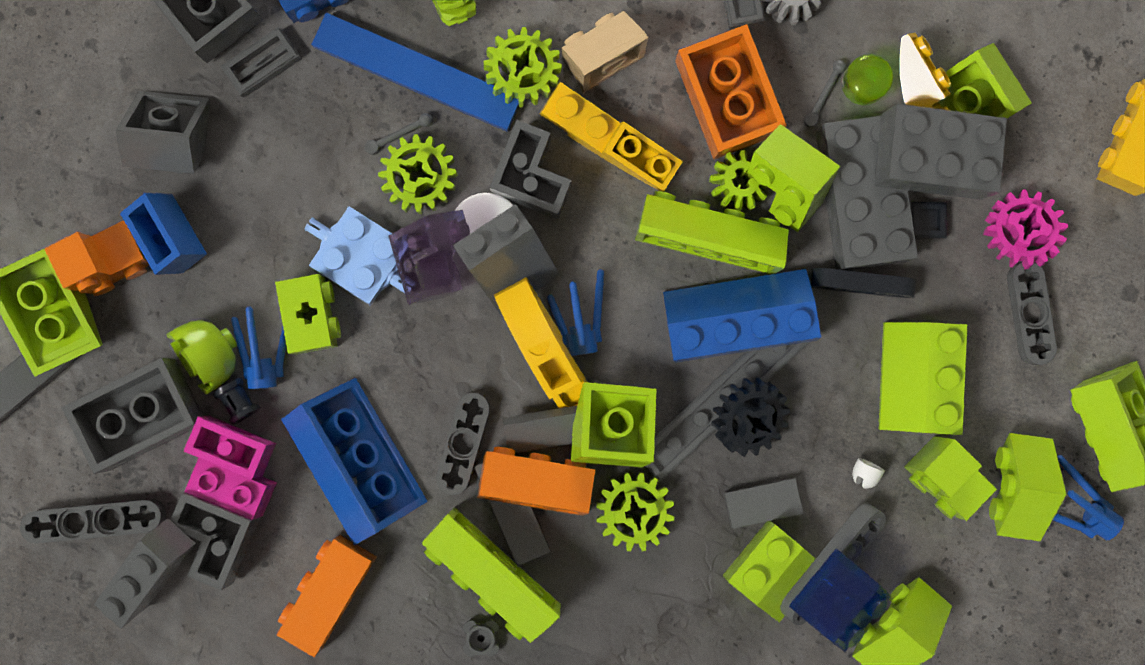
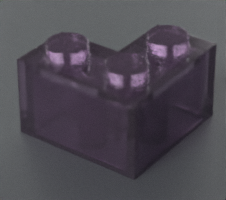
M463 210L427 215L388 236L408 305L444 298L463 289L460 282V273L453 258V254L457 253L453 245L470 234V228L466 222Z

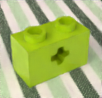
M320 274L275 282L288 354L297 355L338 347L336 338H341V328L338 318L332 317L330 303L335 302L332 283L330 281L326 282L325 277ZM309 306L317 310V315L312 316V322L311 320L304 319V313L309 312Z

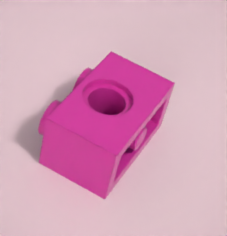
M203 416L197 418L184 452L253 480L263 477L276 443L212 416Z
M198 458L184 492L254 520L264 515L277 482L265 477L251 480Z

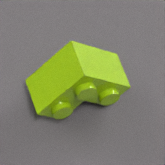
M780 124L754 152L747 172L759 184L767 186L776 192L769 212L781 224L789 226L798 232L823 204L841 166Z
M1009 433L1003 447H999L996 452L995 463L996 467L1001 470L1002 481L1001 490L997 498H993L990 502L989 516L995 522L997 536L1041 541L1066 496L1054 441L1051 438Z
M934 436L904 466L912 474L908 478L909 481L922 493L929 492L938 500L935 506L949 519L955 516L967 521L997 490L978 471L982 465L955 439Z
M918 577L907 585L904 583L898 585L889 597L891 601L889 609L882 615L880 620L873 625L871 623L865 624L857 633L856 640L858 643L852 656L862 665H920L934 656L952 605Z

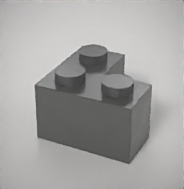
M516 120L490 185V190L493 194L500 195L508 201L559 220L572 187V180L541 169L551 144V133Z
M183 492L171 517V521L187 536L201 541L187 577L221 591L232 585L261 517L250 520Z

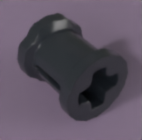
M237 378L225 384L213 394L215 399L222 401L230 414L229 422L231 425L247 419L260 410V406L253 404L243 388L244 381L242 378Z

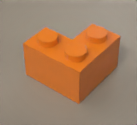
M124 220L93 236L76 232L44 248L63 289L93 294L94 296L111 291L115 288L113 283L123 278L131 280L147 272L146 267L149 266Z

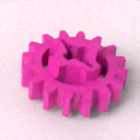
M1022 190L1017 199L1010 192L1003 199L1004 202L998 200L992 207L994 212H990L985 219L991 225L987 226L983 231L984 235L993 236V239L987 245L988 249L997 247L1000 252L996 258L1001 260L1005 256L1009 257V266L1012 268L1018 261H1022L1024 269H1029L1034 261L1039 267L1043 266L1048 261L1047 257L1053 259L1060 252L1057 247H1061L1067 240V238L1060 234L1068 228V224L1059 223L1058 221L1064 214V211L1057 210L1054 212L1051 207L1055 200L1050 199L1046 203L1042 202L1041 192H1037L1033 198H1029L1027 190ZM1016 209H1024L1021 213L1013 212ZM1026 220H1028V221H1027V224H1026V227H1027L1026 232L1028 233V235H1027V237L1023 240V237H1024V235H1025L1023 224H1024V222H1025ZM1033 245L1039 247L1040 245H1044L1040 249L1026 251L1027 247Z

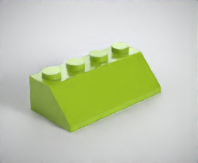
M655 191L654 196L647 194L635 241L770 275L785 268L789 229L781 228L779 221L763 217L759 218V222L745 219L746 214L744 212L733 209H724V213L710 210V204L697 200H690L689 204L675 201V195L666 192Z
M455 507L422 542L427 548L424 551L425 555L438 566L444 563L453 572L451 578L465 591L471 588L480 596L478 603L491 615L494 616L497 612L507 621L505 624L506 629L518 640L524 637L531 643L560 617L561 604L520 566L517 567L516 562Z

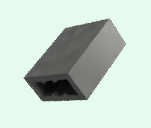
M516 204L453 245L499 314L502 313L494 298L495 293L526 277L536 291L560 275L534 229Z

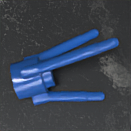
M602 269L597 271L592 330L590 324H583L577 284L575 282L569 284L575 326L569 327L570 334L554 296L551 294L547 296L552 314L562 334L563 343L569 348L571 356L598 352L597 342H602L600 330L604 287V271Z
M248 306L246 307L251 359L248 356L239 320L237 317L231 318L234 336L243 365L244 379H247L248 389L277 387L276 377H284L283 363L287 347L284 329L282 327L275 365H272V358H260L253 308Z
M1058 455L1059 463L1096 503L1091 504L1073 490H1069L1067 495L1085 509L1082 519L1086 523H1080L1057 513L1053 521L1081 531L1089 538L1098 535L1106 541L1113 539L1122 529L1124 518L1113 511L1114 505L1106 501L1062 455Z

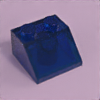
M836 548L790 603L789 607L843 652H846L849 647H854L860 642L864 635V629L870 621L883 614L891 595Z

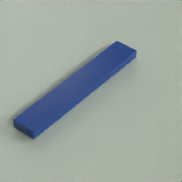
M325 13L311 44L315 49L508 132L519 108L518 99L513 98L509 104H506L505 93L502 92L500 95L495 96L493 94L494 85L487 84L483 80L329 13Z

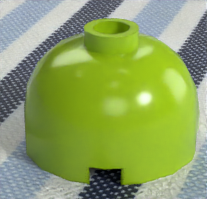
M197 320L185 323L166 334L168 338L174 340L170 345L190 377L198 375L203 383L199 384L198 387L205 394L220 387L234 372L236 358L232 349L237 347V343L227 328L220 331L210 322Z

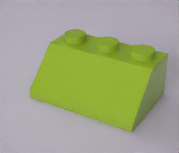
M927 322L883 323L878 430L963 435L967 345L966 324Z
M1134 361L1084 380L1070 390L1072 406L1075 412L1080 414L1086 428V441L1090 447L1094 448L1099 461V473L1102 479L1108 483L1111 492L1145 485V379L1138 361Z

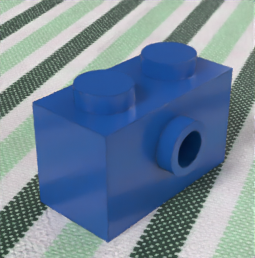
M144 193L120 213L155 275L182 274L207 255L173 194Z

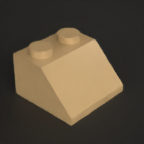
M625 11L616 16L613 13H609L595 23L596 27L585 34L583 31L576 32L565 40V46L562 47V58L583 93L644 57L648 37Z

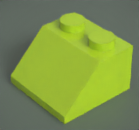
M994 43L977 50L946 71L951 82V86L948 87L951 95L939 101L942 108L947 106L950 111L1009 118L1032 104Z
M584 382L573 422L571 462L644 467L653 463L656 389Z
M767 521L723 576L756 606L780 623L784 618L780 607L783 599L816 558L771 521Z

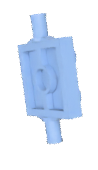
M350 206L338 223L330 229L315 220V218L309 220L311 225L307 223L305 231L322 240L319 251L309 264L310 268L371 306L380 291L388 287L389 284L405 293V295L411 292L408 287L413 289L415 282L398 273L400 262L409 250L410 245Z

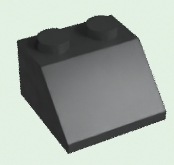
M139 91L115 130L122 166L139 168L141 170H161L178 174H194L205 153L210 98Z

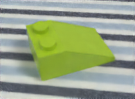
M44 249L0 269V315L34 377L103 345L86 294L63 289Z

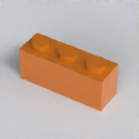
M494 447L493 452L486 451L484 455L477 498L584 516L589 514L595 469L586 468L587 463L571 462V459H565V464L550 462L551 456L530 453L529 458L515 456V450Z
M342 535L334 538L332 542L328 539L324 542L315 557L320 563L314 573L308 571L304 575L296 589L301 592L295 604L289 602L278 619V622L283 625L278 631L277 636L312 657H315L323 649L377 556L357 544L354 545L352 541Z

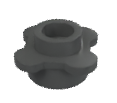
M474 620L467 621L463 626V631L466 633V644L463 647L464 653L470 657L485 654L488 656L496 655L499 651V645L496 643V633L499 630L498 623L494 620H488L486 623H476ZM483 635L484 641H479L478 636Z

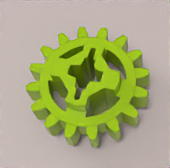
M522 27L520 35L516 36L512 29H508L506 40L497 35L495 37L497 49L488 47L487 57L489 59L484 60V70L489 72L486 74V83H496L493 87V94L498 96L502 92L505 93L506 104H509L513 98L518 99L519 107L524 106L525 99H530L534 106L538 105V95L540 94L548 99L551 94L549 86L556 87L558 85L559 78L556 75L561 74L562 64L556 62L559 60V50L550 51L552 39L548 38L542 42L540 41L539 30H536L533 36L527 35L526 27ZM537 53L543 57L547 68L544 67V63L538 61ZM529 58V60H528V66H529V67H526V66H525V67L523 68V70L520 71L519 74H518V76H517V68H521L522 65L525 64L526 61H527V59ZM499 66L502 67L503 72L508 74L509 79L507 82L501 76Z
M414 134L413 143L409 144L403 137L399 138L401 147L397 150L390 145L388 150L392 154L391 158H381L380 160L387 167V170L378 172V177L388 181L381 187L384 193L393 192L389 199L393 205L402 200V210L408 212L412 205L415 206L418 214L423 213L424 205H428L433 211L437 210L435 201L440 199L442 202L447 203L449 200L444 192L446 190L455 191L456 189L455 185L449 181V178L458 176L456 169L448 168V166L455 162L453 156L443 157L447 150L446 146L442 143L434 148L435 140L431 136L426 139L425 143L421 142L418 134ZM416 152L414 157L402 160L406 155ZM433 156L441 165L442 175L431 168ZM420 167H422V170L429 178L418 177L415 182L414 178L407 171L418 172ZM395 174L403 177L405 181L403 193L397 187ZM430 188L435 189L429 195L420 197L421 192Z
M628 472L624 473V482L622 483L612 478L611 483L614 488L611 491L604 488L601 490L603 496L606 497V501L596 502V508L604 510V514L596 517L597 523L607 524L602 531L603 536L605 537L613 533L615 536L612 544L616 547L621 541L626 542V550L631 552L634 544H639L642 552L646 551V542L649 540L656 546L659 545V539L656 535L659 532L668 535L670 531L664 526L665 521L670 522L675 519L673 515L666 512V509L674 506L672 500L663 499L668 493V489L662 487L657 490L655 487L658 479L655 477L650 479L648 483L644 482L643 472L638 473L636 480H632ZM636 487L646 489L656 499L646 501L638 495ZM624 490L625 498L621 505L611 509L615 497ZM631 495H633V499L639 508H645V511L639 513V527H637L631 515H625V512L631 509ZM659 514L656 524L647 532L645 526L651 516ZM624 523L632 528L633 535L621 532L614 524Z

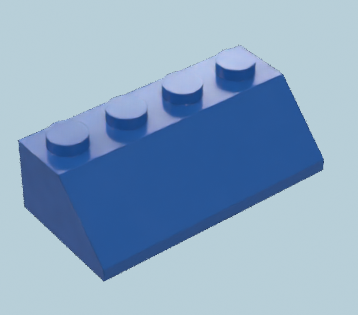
M806 269L663 292L674 363L817 341L821 338L815 298Z
M356 378L302 403L281 419L354 545L376 534L428 502Z

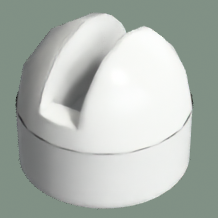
M858 458L853 468L852 476L857 485L863 481L862 487L868 489L879 483L885 470L872 462Z

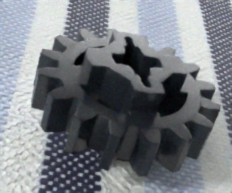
M758 377L754 383L744 378L741 388L731 384V394L729 396L724 394L719 396L721 401L724 402L722 407L713 408V412L719 416V418L711 422V425L718 430L715 433V437L730 452L736 451L743 457L746 456L748 450L755 456L759 455L761 446L770 450L772 448L770 440L772 438L780 440L782 436L778 432L779 428L788 427L789 424L782 418L790 413V409L784 405L787 400L786 396L780 393V389L771 382L766 383ZM750 415L751 417H755V419H752L750 417L747 418L746 416Z

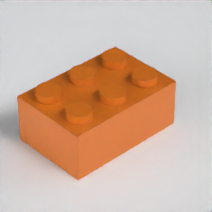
M747 24L678 50L675 62L714 160L725 156L728 152L733 153L765 141L780 124L785 128L787 127Z

